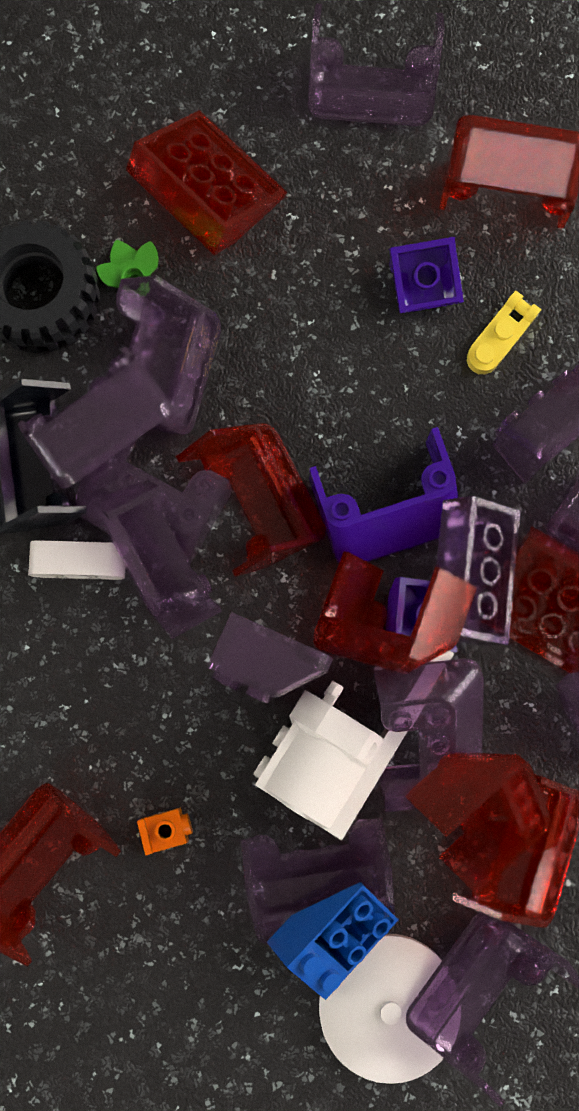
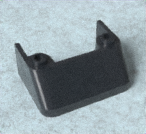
M20 379L0 394V534L61 526L87 513V506H71L64 493L53 491L46 433L54 427L59 419V409L56 406L55 400L71 390L70 383Z

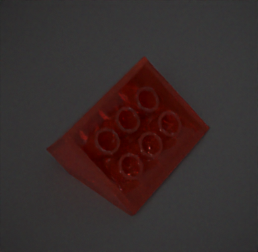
M200 110L135 141L126 169L143 188L214 256L236 243L287 194L275 180Z
M531 526L479 612L477 619L579 678V553Z

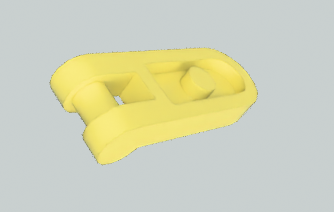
M514 291L505 305L472 344L467 354L469 368L473 372L483 375L491 373L496 369L542 309L535 304L529 305L522 299L524 297L522 294ZM513 310L523 316L520 322L509 316Z

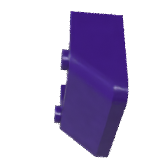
M438 427L431 429L426 440L433 464L427 466L421 476L424 495L361 515L357 502L347 494H336L326 498L316 466L309 468V482L333 554L339 564L345 567H355L448 537L459 528L461 513L456 477Z

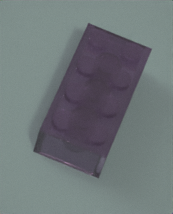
M475 496L443 500L429 635L475 645L509 644L520 510Z

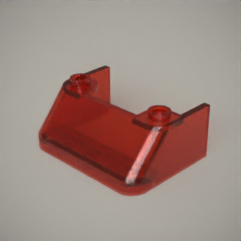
M467 115L459 118L446 162L439 209L445 210L449 196L456 200H467L477 193L478 188L542 197L543 208L548 213L559 216L557 228L563 229L575 207L579 192V132L476 115Z
M259 423L211 429L176 456L178 462L201 459L204 470L210 477L220 481L229 480L256 534L246 543L249 560L232 570L235 577L267 568L317 543L325 537L326 528L279 434L269 424Z
M343 551L314 631L313 641L317 649L328 654L399 674H407L456 646L477 587L440 567H435L411 636L383 630L387 617L386 608L383 604L374 601L384 570L349 552Z
M467 752L447 754L439 761L434 770L405 795L406 799L445 837L461 824L464 834L446 849L439 858L477 897L546 832L551 821L532 767L518 754Z
M493 762L491 769L508 774L503 780L501 791L505 802L513 806L494 872L486 871L474 880L472 897L454 893L452 901L500 921L545 928L554 918L579 831V790L539 775Z
M45 783L38 787L0 833V953L27 967L32 960L21 940L34 928L36 913L31 903L74 850L83 856L95 852L99 847L116 857L121 852L102 825L50 783Z

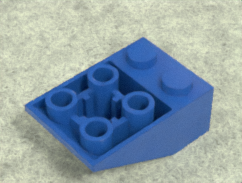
M359 882L291 915L267 943L290 971L326 1000L399 919Z

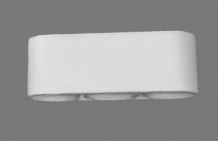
M74 541L30 542L28 576L67 579H125V544Z

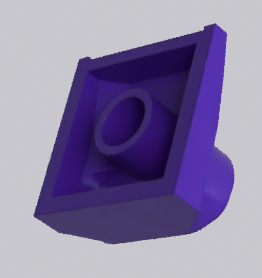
M455 237L389 248V265L393 274L399 314L464 302Z
M405 577L395 578L389 591L386 636L389 645L433 650L441 645L451 652H457L456 640L462 585Z

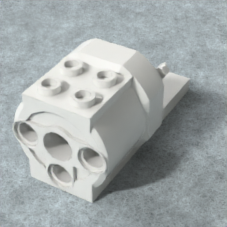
M441 645L431 651L381 736L333 707L344 688L341 685L332 681L325 691L323 699L305 690L289 715L292 726L289 729L283 725L272 743L278 747L272 758L265 755L253 775L259 778L255 785L295 813L342 840L454 653Z

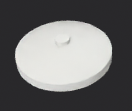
M386 934L326 1000L320 996L319 1015L325 1039L334 1055L344 1066L367 1080L395 1084L419 1078L431 1071L443 1060L450 1050L458 1031L460 1001L451 973L433 950L413 938L399 934Z

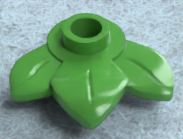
M116 240L111 249V263L100 264L96 267L99 278L109 287L121 288L122 292L129 297L143 296L150 289V275L158 267L159 259L156 247L149 241L136 251L128 244ZM133 279L141 280L137 286H131L130 282Z

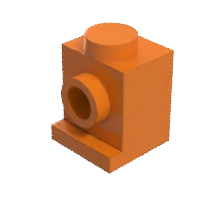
M181 807L137 820L145 855L186 844L189 842L188 835L193 834L188 813L182 814ZM166 824L171 827L172 833L170 837H163L160 834L159 829L161 825Z

